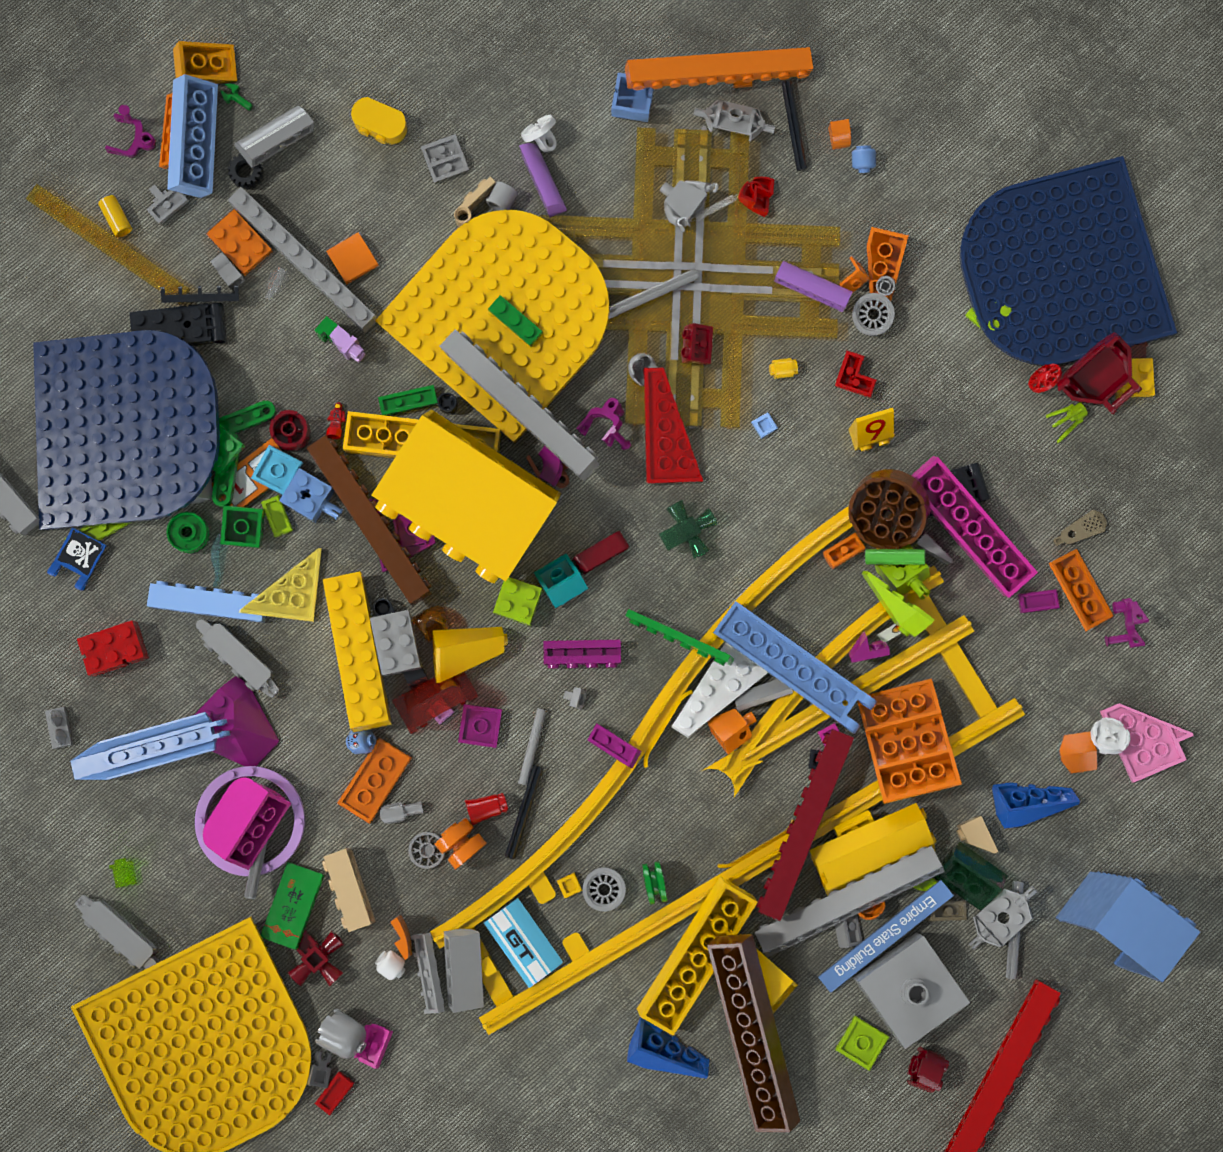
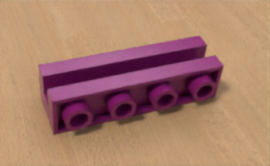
M621 640L543 641L544 665H548V669H558L559 665H567V668H579V665H586V668H598V664H606V668H616L617 664H621Z

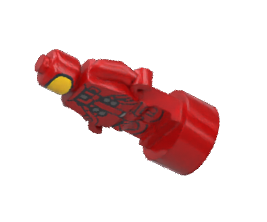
M340 402L335 404V409L330 412L327 418L330 421V427L327 428L326 436L330 439H341V424L343 421L346 422L345 412L342 411L343 405Z

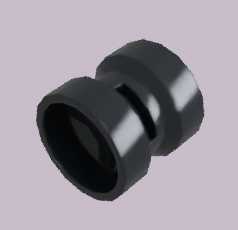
M446 392L438 397L437 402L441 412L449 415L457 410L458 403L453 394Z

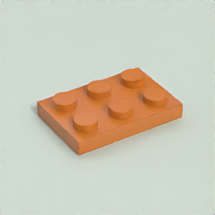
M235 209L206 233L244 276L273 252Z

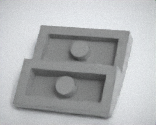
M456 134L421 146L433 182L469 170Z

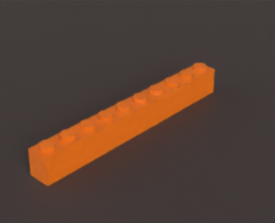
M810 47L628 60L625 65L627 88L642 90L648 87L660 89L663 86L677 88L681 85L693 87L703 83L715 85L718 82L732 84L736 81H743L748 83L758 79L769 81L772 78L786 80L790 77H797L802 79L808 77L813 70Z

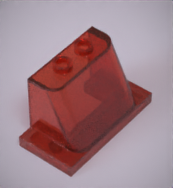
M464 671L441 683H436V677H433L392 701L410 734H413L428 725L427 722L458 704L463 706L479 696Z

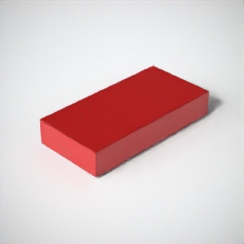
M339 1070L314 1104L330 1116L355 1082Z

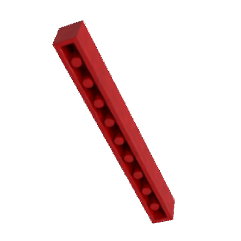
M1038 980L1034 981L944 1152H977L979 1148L981 1149L984 1146L988 1130L991 1131L993 1129L997 1113H1001L1003 1110L1004 1100L1007 1095L1009 1096L1012 1093L1016 1077L1019 1078L1021 1076L1025 1060H1029L1031 1057L1034 1043L1040 1040L1043 1026L1049 1023L1053 1007L1056 1008L1060 1002V992Z

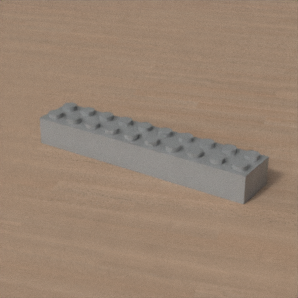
M455 329L440 345L444 353L582 481H585L599 466L596 453L589 447L585 449L580 438L574 433L571 436L568 428L560 420L557 423L554 415L546 407L544 410L541 409L543 406L533 395L527 396L529 393L519 382L514 384L515 380L506 370L500 371L501 368L493 358L489 357L487 359V355L477 344L473 346L474 343L463 331L459 333Z

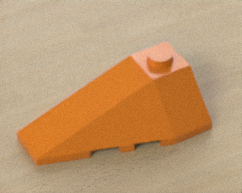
M871 227L867 242L870 293H878L876 283L882 276L892 277L896 284L909 235ZM894 291L885 297L892 301Z

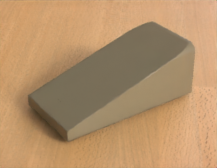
M948 900L926 917L925 920H967L966 900Z

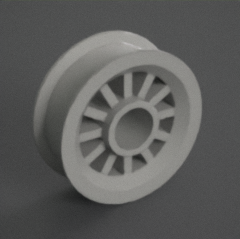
M869 293L862 296L854 305L852 312L856 328L861 333L869 336H877L886 332L892 325L895 315L891 301L878 293ZM866 302L870 303V308L865 304ZM864 306L867 309V311L862 310L861 307ZM884 306L886 307V310L880 311ZM872 309L877 310L879 313V317L875 320L868 317V312ZM859 312L865 313L866 315L859 316ZM866 318L864 322L860 321V319Z
M607 867L597 868L585 878L583 896L588 905L595 910H613L622 903L625 897V882L622 876L614 869ZM601 875H605L604 881H602ZM608 875L612 877L609 882H607ZM598 876L600 883H598L594 878ZM615 879L617 883L611 885L612 881ZM593 881L597 886H591L590 884ZM601 884H607L610 887L608 894L602 895L599 892L598 888ZM618 886L619 890H615L612 888ZM590 889H596V891L590 893ZM611 892L618 893L617 897H615ZM598 894L595 899L592 898V895ZM608 896L612 897L614 900L610 902ZM599 897H601V903L596 902ZM605 897L608 902L607 904H603Z

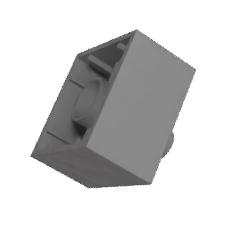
M914 933L853 977L891 1034L904 1049L911 1046L970 1003L928 941L919 933Z

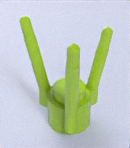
M1082 403L1071 404L1046 414V418L1067 412L1066 417L1052 425L1054 428L1069 419L1074 422L1061 435L1057 443H1060L1087 416V410Z

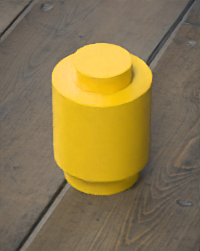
M796 359L772 360V364H769L770 375L774 379L793 377V375L798 374Z

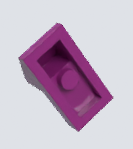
M863 632L848 654L853 663L890 655L887 643L883 641H875L869 645L867 636Z

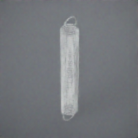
M727 197L723 199L727 201L721 200L718 203H715L714 205L709 207L712 209L706 208L703 211L694 214L695 218L697 219L696 221H699L700 218H704L698 215H703L706 217V215H710L706 212H710L712 214L716 212L715 210L718 211L719 208L721 209V207H725L724 205L720 204H725L727 206L731 204L730 202L733 203L736 198Z

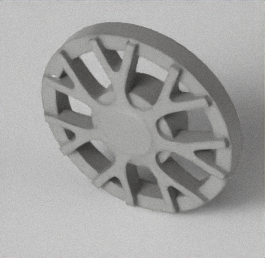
M423 832L411 840L408 850L409 857L416 866L430 869L436 867L443 860L445 853H434L436 846L430 843L433 837L439 840L440 837L431 832ZM427 835L428 842L422 843L421 836ZM414 842L421 844L419 849L412 847ZM419 852L421 857L414 860L412 854ZM433 855L438 859L435 864L430 860V857ZM422 858H428L427 866L420 865Z

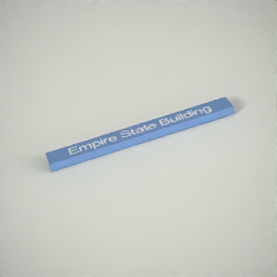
M939 880L820 974L818 978L830 993L833 992L954 895L942 880Z

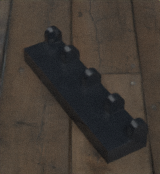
M234 285V291L221 292V286H217V292H202V287L198 286V292L182 293V286L178 287V293H165V288L160 287L161 303L239 301L238 285Z

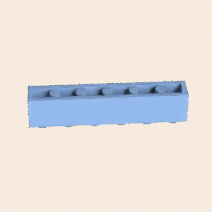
M157 581L156 584L150 583L147 607L261 623H265L266 616L239 613L241 608L259 594L252 593L250 597L244 596V592L239 591L227 594L223 589L214 588L212 592L206 591V587L195 586L194 589L187 588V585L176 583L175 587L168 586V582Z

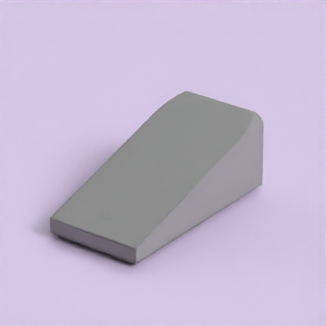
M924 534L913 545L918 549H925L927 554L947 565L952 562L949 555L928 534Z

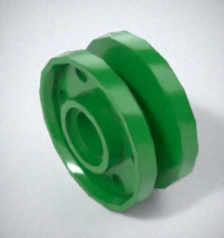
M182 512L171 518L167 525L166 534L168 541L174 548L182 553L192 554L199 552L206 546L209 541L210 532L203 518L192 512ZM191 528L192 535L184 537V531Z
M660 861L654 862V871L651 872L647 864H642L644 883L650 905L655 904V895L659 894L662 902H667L665 881Z

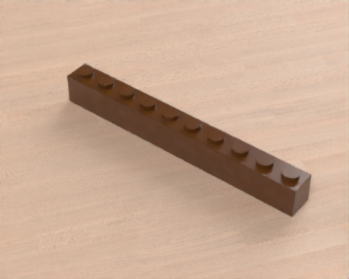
M326 435L308 446L307 450L408 602L415 606L432 594L429 589L432 587L426 577L422 579L419 574L421 569L416 562L412 563L408 557L411 554L405 546H400L398 541L401 539L395 531H390L388 528L390 523L384 515H379L378 510L375 508L377 503L374 499L372 501L369 500L367 496L370 494L364 484L360 486L357 481L359 476L354 469L350 470L347 464L349 462L344 454L340 455L336 450L339 448L333 438L329 439Z

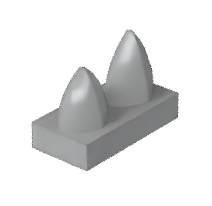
M66 707L45 711L52 749L73 745Z

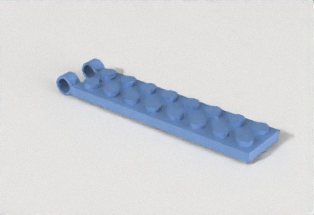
M736 601L713 632V634L854 734L860 725L848 717L847 714L858 700L870 710L877 703L874 698ZM844 700L848 702L847 706L842 704Z

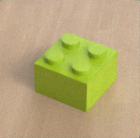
M508 577L506 582H503L493 613L497 616L531 626L543 590L540 587Z

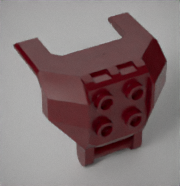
M1113 332L1098 342L1065 372L1057 383L1058 391L1063 390L1072 401L1103 404L1114 415L1123 403L1136 392L1139 393L1142 390V387L1132 378L1131 347L1120 335ZM1128 382L1131 387L1111 404L1108 399Z

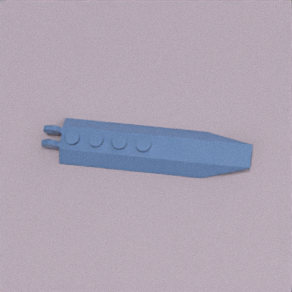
M203 712L100 741L70 761L74 779L109 780L214 751L216 739L230 735L229 731H221L215 734L214 727L227 724V719L212 722L208 714Z

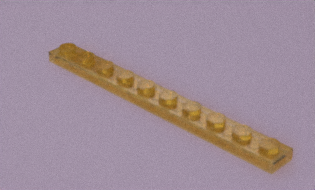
M38 184L34 186L26 197V200L158 291L161 292L160 287H164L165 293H178V287L182 286V293L190 291L187 286Z

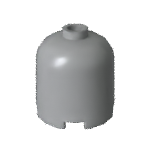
M334 1009L335 1014L332 1017L328 1015L322 1022L318 1033L321 1034L320 1038H317L315 1042L341 1058H352L358 1053H362L366 1047L365 1028L341 1010Z

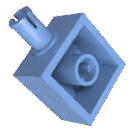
M300 468L279 500L285 506L316 523L322 512L336 520L340 517L337 513L342 514L343 512L342 508L329 502L335 490ZM305 493H307V494L309 493V494L311 495V497H310V498H308V497L305 498V497H304V494H305Z

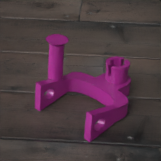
M121 105L118 109L121 115L114 113L113 117L116 122L135 125V137L128 150L125 151L106 145L107 153L133 158L139 149L148 151L154 149L156 146L154 137L148 132L143 133L144 129L141 121L132 118L130 108L127 105Z
M616 398L608 399L602 408H592L576 428L583 436H586L594 418H606L613 422V426L601 440L610 448L614 440L621 445L622 450H627L631 446L630 441L626 440L618 432L622 426L620 417L624 414V409Z
M1131 598L1113 602L1114 614L1124 613L1127 634L1110 637L1105 635L1106 646L1122 642H1129V648L1145 646V642L1135 630V624L1148 623L1149 619L1139 607L1138 602H1133Z

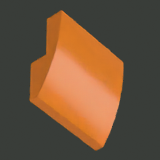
M359 232L326 251L346 285L379 266Z
M400 915L392 920L391 924L401 938L394 944L406 960L412 955V941L408 927Z

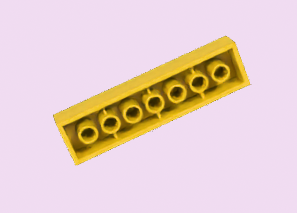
M348 411L343 450L351 454L395 459L419 420ZM455 424L499 453L500 429Z
M359 571L323 579L350 729L353 732H359L391 725L384 680L381 674L370 621L372 617L364 576Z
M719 877L637 1007L641 1018L674 1036L714 972L707 945L717 936L737 935L758 903L753 895L723 877Z

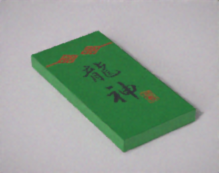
M287 862L261 932V937L297 950L325 875Z

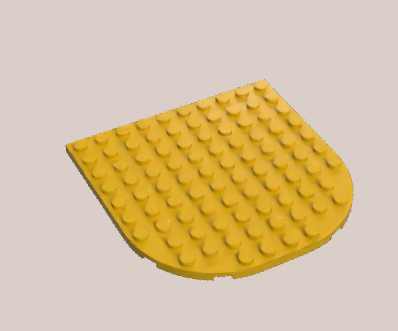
M499 210L479 215L454 231L375 322L495 427L500 429L510 440L516 443L527 429L452 361L440 348V345L455 329L459 333L463 331L474 343L473 346L477 344L487 355L486 358H493L501 368L500 371L506 370L515 380L514 384L519 382L529 393L527 396L533 395L543 406L541 409L544 410L599 347L608 325L610 302L606 283L595 262L559 229L545 219L528 212ZM500 295L543 331V334L531 347L488 311V308Z
M252 916L71 1006L128 1124L137 1134L139 1133L148 1141V1144L160 1151L225 1152L267 1131L282 1121L297 1104L306 1087L311 1066V1046L308 1032Z

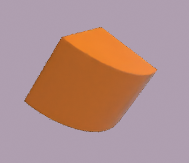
M849 119L830 122L828 130L832 150L850 147L851 129Z

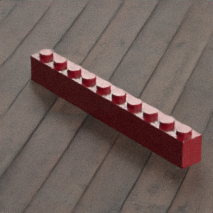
M832 729L831 733H826L823 744H826L823 751L819 750L815 760L819 762L816 770L812 768L808 777L811 783L809 787H804L801 798H804L802 805L797 804L793 814L796 816L794 824H789L786 834L789 835L787 842L782 841L778 851L782 853L779 860L775 859L771 870L774 871L772 879L767 878L764 889L767 890L764 897L760 896L756 907L760 908L758 913L776 921H781L854 737Z

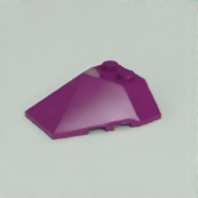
M237 676L221 686L196 712V714L206 712L212 722L227 719V724L214 727V732L217 734L221 731H229L230 735L216 739V747L212 752L245 767L257 766L280 742L269 720H267L261 705L258 703L254 692Z

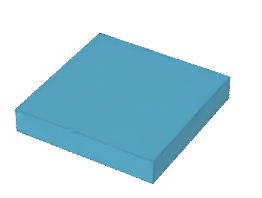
M268 445L251 479L283 495L298 469H301L303 462Z

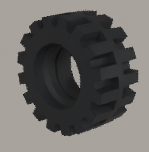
M241 153L238 154V157L234 156L233 161L230 160L228 174L237 187L249 190L250 187L255 188L256 184L259 185L261 183L260 179L263 180L262 174L264 173L261 163L253 167L252 175L242 178L239 176L238 171L242 166L249 165Z

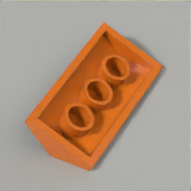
M1077 549L1049 563L1085 631L1113 617L1109 606Z

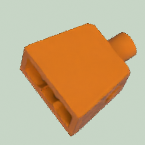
M736 709L722 713L707 721L712 735L727 754H730L751 738L752 734L749 726L757 722L752 712L741 716Z

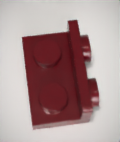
M697 323L686 325L682 332V363L711 364L713 327Z

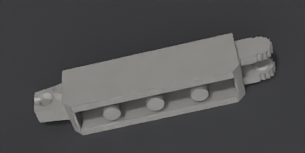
M204 619L197 621L196 628L204 635L201 638L205 641L203 645L210 652L214 650L219 655L217 658L224 665L228 663L233 668L231 671L238 678L242 676L247 681L245 683L247 687L252 691L255 689L260 692L262 691L271 698L279 693L280 688L273 681L274 672L224 625L214 624L212 626Z
M82 895L75 902V905L83 914L81 917L85 920L84 924L91 930L95 929L99 933V938L104 942H110L117 954L128 958L127 962L136 969L138 967L141 969L144 967L146 969L160 962L154 956L157 953V947L105 900L95 902L86 895Z

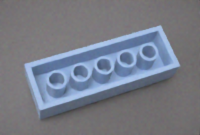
M186 74L173 80L167 190L198 198L205 197L213 192L218 84Z

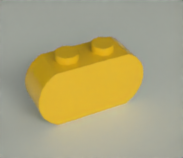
M369 97L361 98L353 105L351 111L352 120L358 132L363 136L368 137L370 135L382 144L389 143L391 145L401 142L406 136L407 123L401 111Z

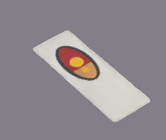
M894 624L877 634L881 641L887 642L901 634L898 631L900 627Z

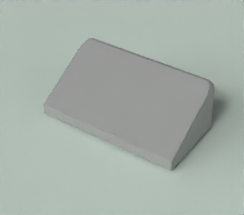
M857 915L835 925L839 948L857 946L862 942Z

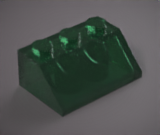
M959 841L941 864L944 872L933 878L938 881L942 880L950 890L982 911L1002 891L1008 875Z

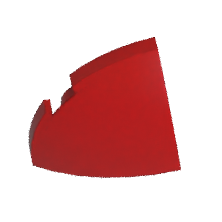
M761 176L755 177L752 182L747 181L740 189L738 199L748 209L765 217L769 212V198L774 192V179Z

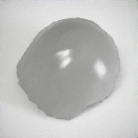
M646 353L636 354L628 364L629 375L640 386H644V368H658L654 359Z

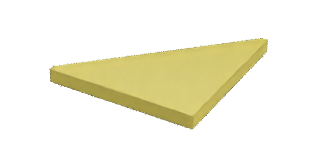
M322 548L312 552L241 608L239 613L314 622Z

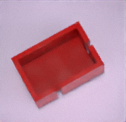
M133 620L77 638L81 655L86 656L83 661L88 676L95 677L128 666V663L134 664L149 658L138 622Z

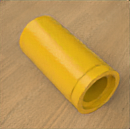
M115 195L106 196L98 202L115 237H123L132 231V227Z

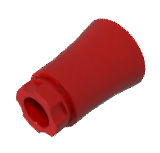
M503 793L465 800L472 826L508 811Z

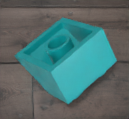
M567 553L534 572V575L555 608L565 604L588 589L581 574Z

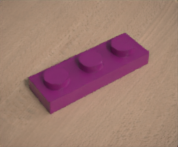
M597 723L587 739L630 768H633L642 752Z

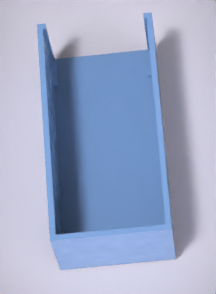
M1099 871L1097 873L1089 872L1056 916V919L1060 922L1063 921L1098 932L1122 951L1113 962L1117 967L1163 983L1199 935L1200 931L1195 928L1196 924L1187 917L1179 916L1178 913L1180 911L1174 906L1161 902L1163 898L1154 891L1146 890L1144 888L1146 885L1137 878L1116 876L1115 874L1100 873Z

